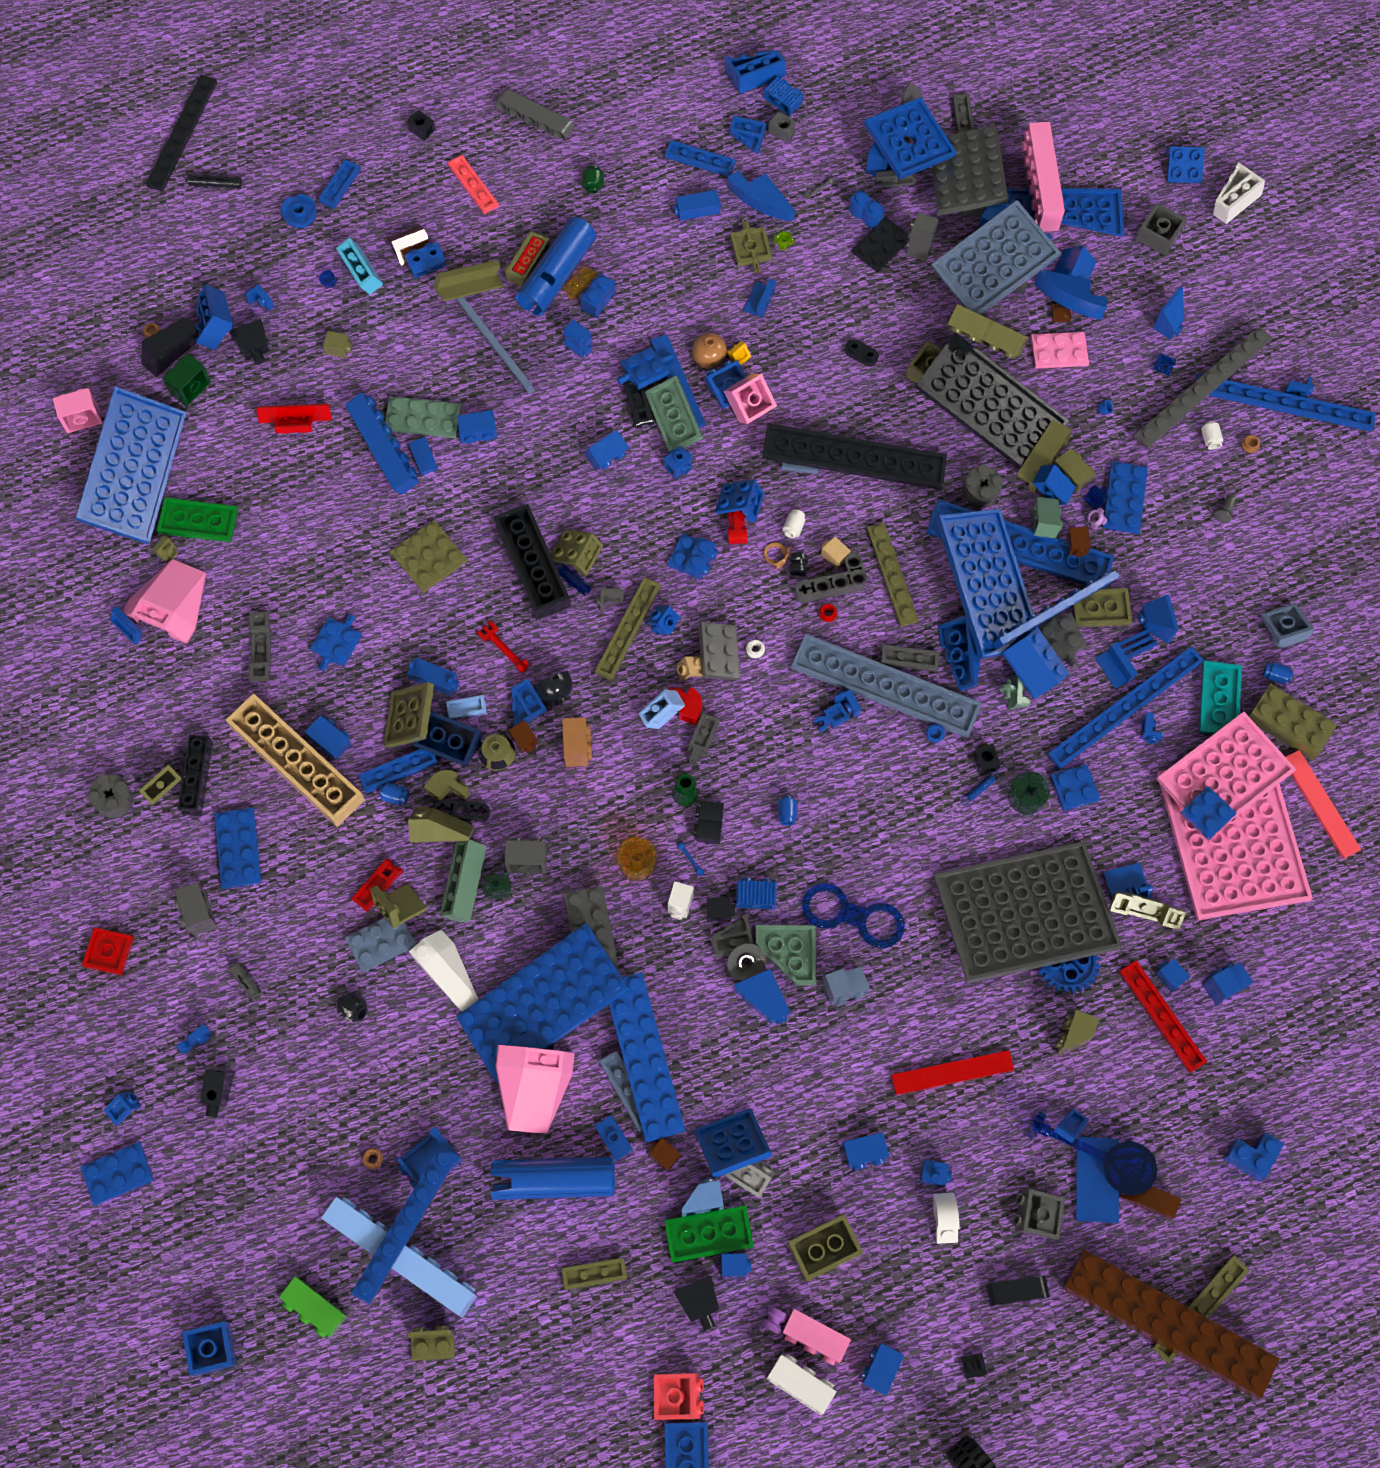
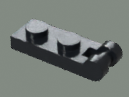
M630 381L624 382L623 387L636 429L642 428L643 425L647 424L649 426L654 425V419L644 388L638 389L634 383ZM642 414H645V415H646L645 418H641V419H640V416H639V415H642Z

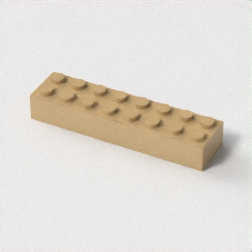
M255 694L250 696L226 719L229 727L336 827L365 801L362 793Z

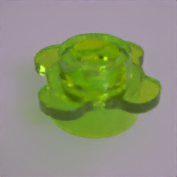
M784 231L774 238V243H777L781 250H786L788 246L794 245L795 240L792 239L790 233Z

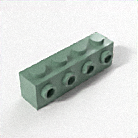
M473 840L456 841L440 916L459 923L470 922L487 846Z

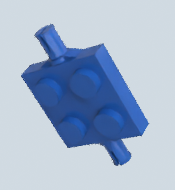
M652 347L620 361L625 374L617 377V382L621 385L629 380L638 389H641L670 375L665 363L673 360V356L669 353L661 357L657 355Z
M348 614L344 623L337 622L328 617L310 648L311 652L322 658L321 663L317 667L319 670L324 672L329 662L345 667L362 637V633L350 627L355 619L353 615Z

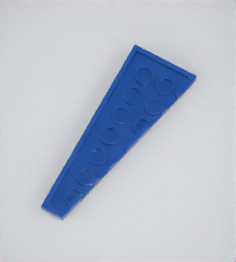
M1007 188L1009 203L998 205L1006 209L1018 200L1033 218L1035 212L1031 209L1032 196L1029 195V188ZM1061 188L1065 209L1061 224L1123 237L1124 221L1121 189Z

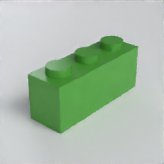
M298 1277L293 1278L279 1297L283 1301L281 1305L290 1312L293 1309L300 1314L298 1318L306 1325L312 1323L316 1326L314 1331L323 1338L326 1335L332 1337L347 1317V1315Z

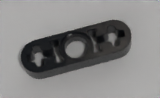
M440 800L434 805V808L437 810L441 809L443 805L446 809L450 810L451 806H454V815H451V811H444V813L463 821L483 822L490 817L489 806L485 803ZM459 807H466L468 809L464 816H459L456 813ZM470 807H473V811H480V808H484V811L486 813H483L482 816H479L478 813L472 812L473 816H470Z

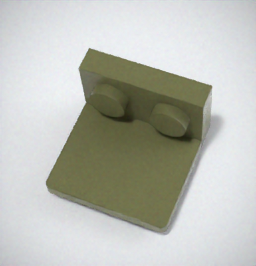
M565 529L551 556L554 562L570 564L581 575L587 576L603 545L593 533Z
M408 884L390 894L381 891L377 885L370 889L374 906L392 928L427 910V906Z
M435 1326L434 1331H428L425 1327L412 1328V1332L407 1333V1337L411 1338L412 1361L455 1358L454 1331L449 1330V1327Z

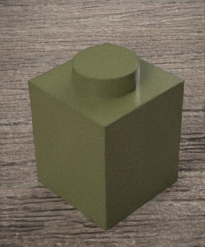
M327 331L323 345L325 354L347 358L348 353L352 352L353 347L349 335Z

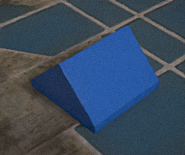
M1084 245L1063 250L1054 272L1089 279L1097 261Z

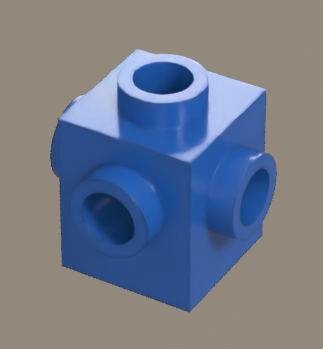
M681 446L676 450L672 449L664 458V468L676 480L679 476L685 475L691 470L693 457L688 450H684Z
M658 605L651 612L650 618L646 623L655 634L669 635L673 632L675 625L681 617L670 606Z

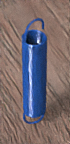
M990 774L964 797L969 798V802H971L996 781L995 778Z

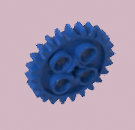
M1095 955L1084 957L1083 959H1085L1086 964H1080L1075 959L1071 960V963L1068 965L1062 962L1058 963V967L1051 965L1040 967L1041 970L1037 974L1044 975L1042 982L1048 980V988L1054 985L1055 992L1061 988L1064 995L1067 990H1070L1071 995H1073L1075 989L1081 993L1083 987L1088 989L1090 987L1089 983L1093 984L1095 982L1094 977H1098L1099 972L1096 970H1099L1101 965L1097 964V962L1100 961L1101 957ZM1066 973H1072L1075 979L1067 978Z

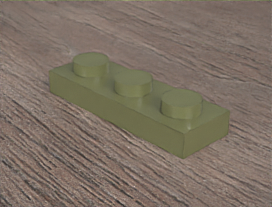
M624 1258L562 1268L565 1290L627 1280Z

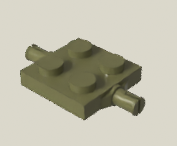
M743 219L741 221L743 229L739 232L730 233L737 266L753 265L754 273L757 274V271L758 273L761 272L759 263L772 260L765 227L750 228L748 219H745V221Z

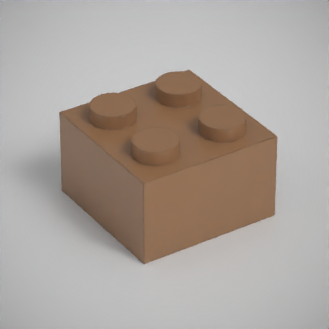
M586 717L562 719L565 766H589L588 760H592L590 724H586Z

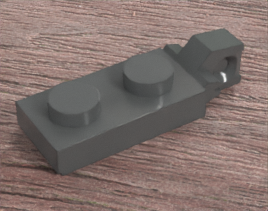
M702 713L689 743L688 752L691 753L689 764L696 766L699 757H705L721 719Z

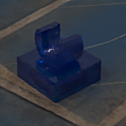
M1094 485L1083 500L1094 510H1097L1107 500L1108 496L1106 493L1108 491L1104 487L1099 489Z

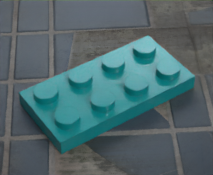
M1205 660L1202 663L1199 734L1214 735L1240 715L1242 665Z

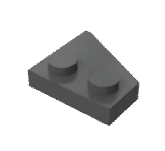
M747 914L741 916V919L734 924L731 923L726 926L723 931H719L712 936L715 958L729 956L730 952L740 944H753Z

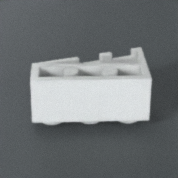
M1238 162L1235 171L1231 174L1229 181L1216 199L1213 215L1227 224L1262 195L1265 180Z

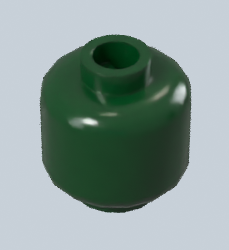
M598 166L586 167L582 171V187L588 190V193H598V190L604 187V172Z

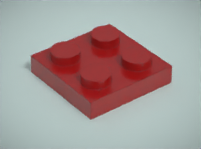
M94 927L81 966L122 976L134 937Z

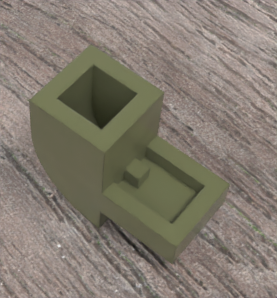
M442 770L435 773L424 786L425 792L438 801L444 800L450 791L465 801L470 796L469 787L462 781L457 782L459 775L452 770Z

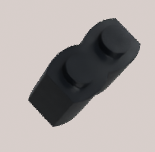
M701 801L700 806H696L695 818H699L698 825L694 824L693 836H697V842L720 844L724 803Z

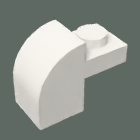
M954 1193L933 1194L937 1244L958 1243L959 1213Z

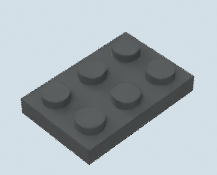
M701 622L699 624L702 677L738 680L740 672L736 626Z

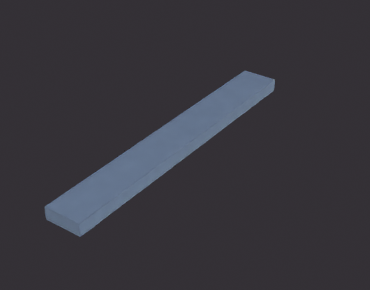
M464 297L455 299L528 394L533 393L535 389L466 299Z

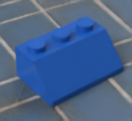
M1038 627L1023 634L1002 652L1033 699L1059 684L1070 674Z

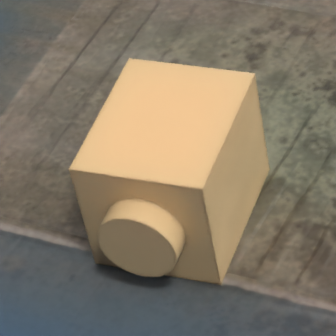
M836 537L831 541L827 540L821 547V556L835 569L845 563L846 556L851 553V550Z

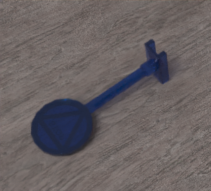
M1039 1111L1031 1120L1033 1124L1026 1133V1137L1034 1139L1038 1134L1045 1137L1049 1136L1104 1162L1103 1170L1106 1180L1120 1194L1129 1196L1143 1194L1156 1181L1158 1171L1156 1159L1151 1151L1140 1143L1132 1141L1120 1142L1106 1153L1078 1139L1071 1143L1055 1133V1129L1051 1128V1125L1044 1123L1047 1114Z

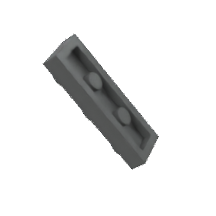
M883 645L881 663L884 665L933 672L938 670L939 652L891 645Z

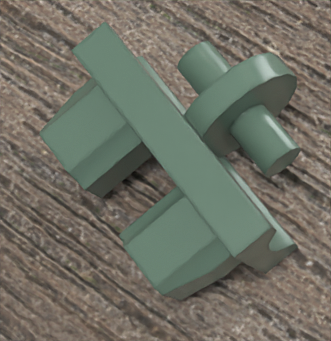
M1017 675L1009 677L1006 680V684L1000 686V692L1005 694V699H1008V709L1014 710L1029 706V696L1023 695V691L1028 690Z

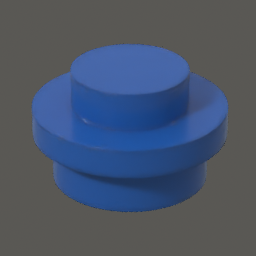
M931 724L926 730V736L931 742H940L945 736V729L940 724Z

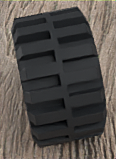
M967 1435L946 1452L947 1459L953 1468H997L980 1445Z

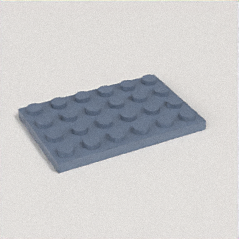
M1016 200L932 263L931 267L965 308L982 315L1060 257L1061 252L1018 200Z

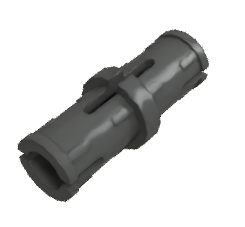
M241 963L233 965L230 968V972L239 982V987L246 991L252 1001L261 998L263 992L254 983L252 975H248Z

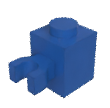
M924 1160L920 1183L945 1187L946 1183L951 1181L952 1171L949 1170V1164Z

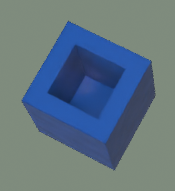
M1175 958L1170 962L1165 960L1158 966L1159 971L1156 973V976L1171 993L1190 978L1189 974Z
M722 1254V1277H747V1272H751V1259H747V1254Z

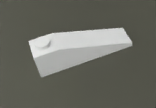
M442 930L425 937L409 951L411 957L461 1012L478 1001L455 944Z

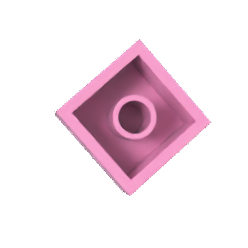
M752 373L724 390L739 423L748 424L777 406L763 375L759 373Z
M89 388L79 389L76 392L61 394L53 398L57 417L67 433L103 423L98 404Z

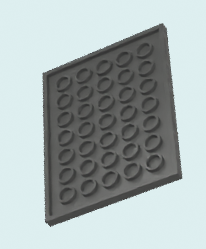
M1084 841L937 873L933 876L967 984L1116 951L1122 948V943L1111 913L1108 910L1106 899Z

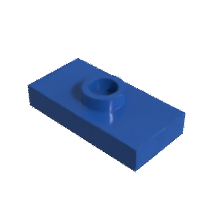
M612 1115L594 1126L615 1161L633 1151V1148Z

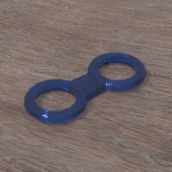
M827 883L813 886L803 897L802 910L804 916L810 924L817 928L829 929L838 926L840 923H845L858 928L860 936L867 944L881 949L894 946L901 940L904 934L905 923L903 916L897 908L890 904L876 903L863 908L849 903L846 895L840 888ZM823 891L836 895L841 905L839 914L827 921L815 917L810 908V901L813 896ZM885 911L894 917L897 929L891 938L878 940L869 934L866 921L872 913Z

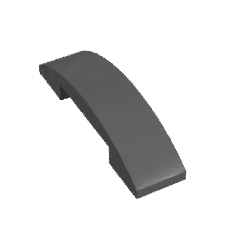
M269 612L250 613L251 663H249V681H269L271 673Z

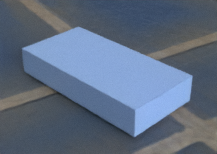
M484 695L446 701L448 718L453 720L487 714Z

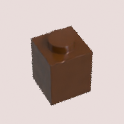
M1070 527L1066 534L1069 556L1082 557L1087 555L1091 548L1088 527Z
M525 720L508 730L509 736L521 754L524 752L529 753L536 748L538 744L537 738Z
M663 1138L659 1142L655 1140L649 1147L651 1151L649 1157L667 1172L681 1157V1153Z

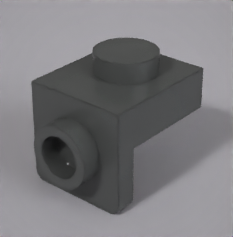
M618 587L601 588V595H597V606H600V612H604L605 602L623 603L624 591Z

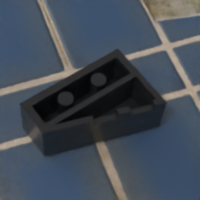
M183 317L142 341V365L155 377L159 376L187 350L197 344L196 338L199 336V330Z

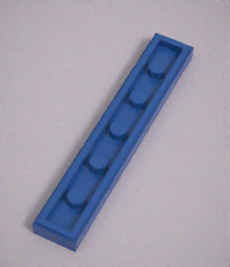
M668 335L651 339L650 343L657 355L662 357L669 353L672 354L673 360L665 363L670 372V375L665 378L666 380L674 376L679 378L699 428L704 427L705 421Z

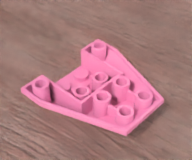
M172 559L127 601L122 612L135 623L141 620L167 631L171 638L187 644L197 626L206 573Z
M498 1045L495 1066L508 1130L548 1133L572 1076L575 1053Z

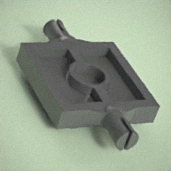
M1072 613L1062 617L1054 616L1049 619L1050 621L1047 624L1038 627L1059 659H1068L1071 668L1079 665L1074 655L1078 651L1087 648V645Z

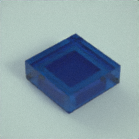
M1160 353L1153 370L1170 376L1176 359Z

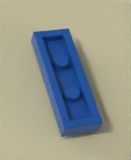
M344 160L318 198L319 203L335 209L361 171L360 166Z

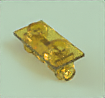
M585 265L562 287V290L569 293L567 296L571 301L573 299L576 300L577 296L583 291L582 289L586 288L596 278L598 272Z

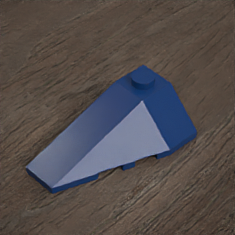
M966 615L938 625L939 643L945 649L947 662L951 664L952 674L959 690L963 691L977 686L980 659Z

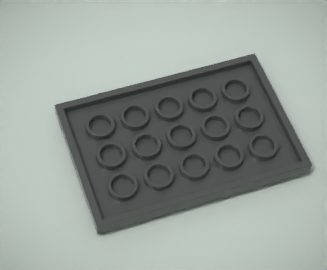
M997 125L946 135L957 154L951 159L932 166L938 216L1009 203Z

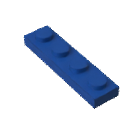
M673 140L670 141L665 153V158L727 177L732 174L736 164V159Z
M419 749L363 772L358 776L367 794L381 788L387 782L394 783L437 765L438 762L433 753Z

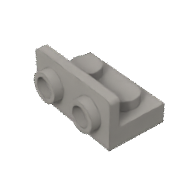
M756 1162L725 1174V1176L760 1198L774 1176L775 1171L767 1163Z

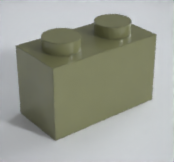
M1072 448L1054 461V464L1059 467L1060 471L1076 487L1074 490L1076 493L1091 483L1095 477L1094 469L1082 460L1080 454Z
M168 764L143 786L139 792L151 805H154L181 782L182 777Z

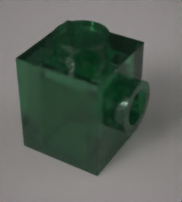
M509 873L485 876L486 882L482 883L483 894H487L489 900L512 896Z

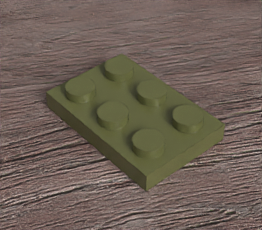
M1128 588L1100 589L1072 606L1074 620L1078 627L1126 626L1132 624Z

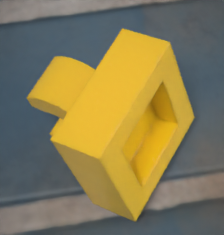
M742 341L734 345L730 351H727L732 362L738 360L740 366L751 357L746 343Z

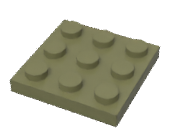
M435 520L389 551L422 593H425L468 562V559Z
M426 682L391 693L383 746L391 748L426 739L434 684Z

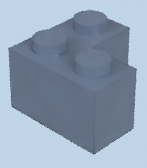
M862 967L846 972L845 969L826 974L823 980V986L830 1004H836L837 1007L847 1004L848 999L855 997V1000L866 997V993L870 990Z

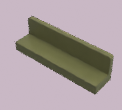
M497 260L438 273L433 287L444 302L503 287L502 281L497 276L500 264Z
M1054 420L1051 421L1017 473V477L1029 482L1028 489L1034 493L1037 488L1032 482L1040 467L1054 464V461L1058 458L1071 436L1072 429Z

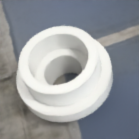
M752 640L747 644L746 652L751 658H760L765 652V646L759 640ZM757 647L759 651L753 652L752 648Z

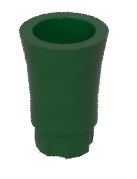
M686 773L681 774L677 778L672 791V797L678 805L684 807L691 806L698 799L696 781Z

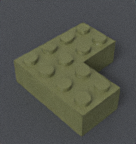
M957 304L948 322V325L952 326L950 330L967 336V338L981 344L985 341L988 343L987 347L995 351L1002 349L1004 350L1003 354L1012 359H1015L1016 356H1021L1029 340V337Z

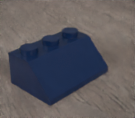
M431 711L426 739L414 742L413 746L467 766L477 752L485 732Z

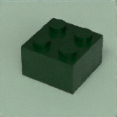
M188 353L180 358L177 364L167 371L163 377L170 395L186 407L211 383L204 365Z

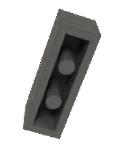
M920 212L916 219H912L905 247L908 249V256L927 262L933 248L939 219Z

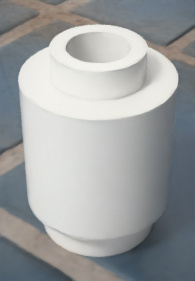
M1214 421L1206 422L1201 428L1205 446L1209 450L1218 449L1222 446L1223 442L1219 423Z
M796 509L788 514L782 529L787 537L795 538L800 536L805 523V514Z

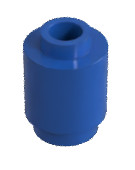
M1267 662L1263 672V677H1267V680L1283 685L1286 682H1290L1293 676L1290 666L1276 662Z
M387 782L381 786L379 796H381L382 801L400 806L401 804L406 805L410 791L403 786Z
M783 796L782 799L778 800V820L784 826L795 825V820H797V800L793 799L792 796Z

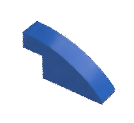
M740 171L727 177V187L751 208L774 218L786 221L794 220L795 210L766 173L749 183Z
M1047 270L1038 272L1034 285L1045 295L1076 313L1102 320L1107 307V297L1090 294V279Z

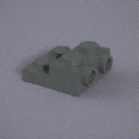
M1021 1189V1192L1016 1196V1203L1019 1207L1018 1213L1013 1217V1224L1016 1226L1015 1231L1059 1240L1065 1198L1033 1189Z

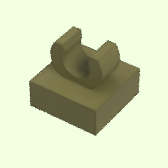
M163 536L152 548L156 555L164 562H167L169 558L175 559L178 555L175 552L178 548L166 536Z

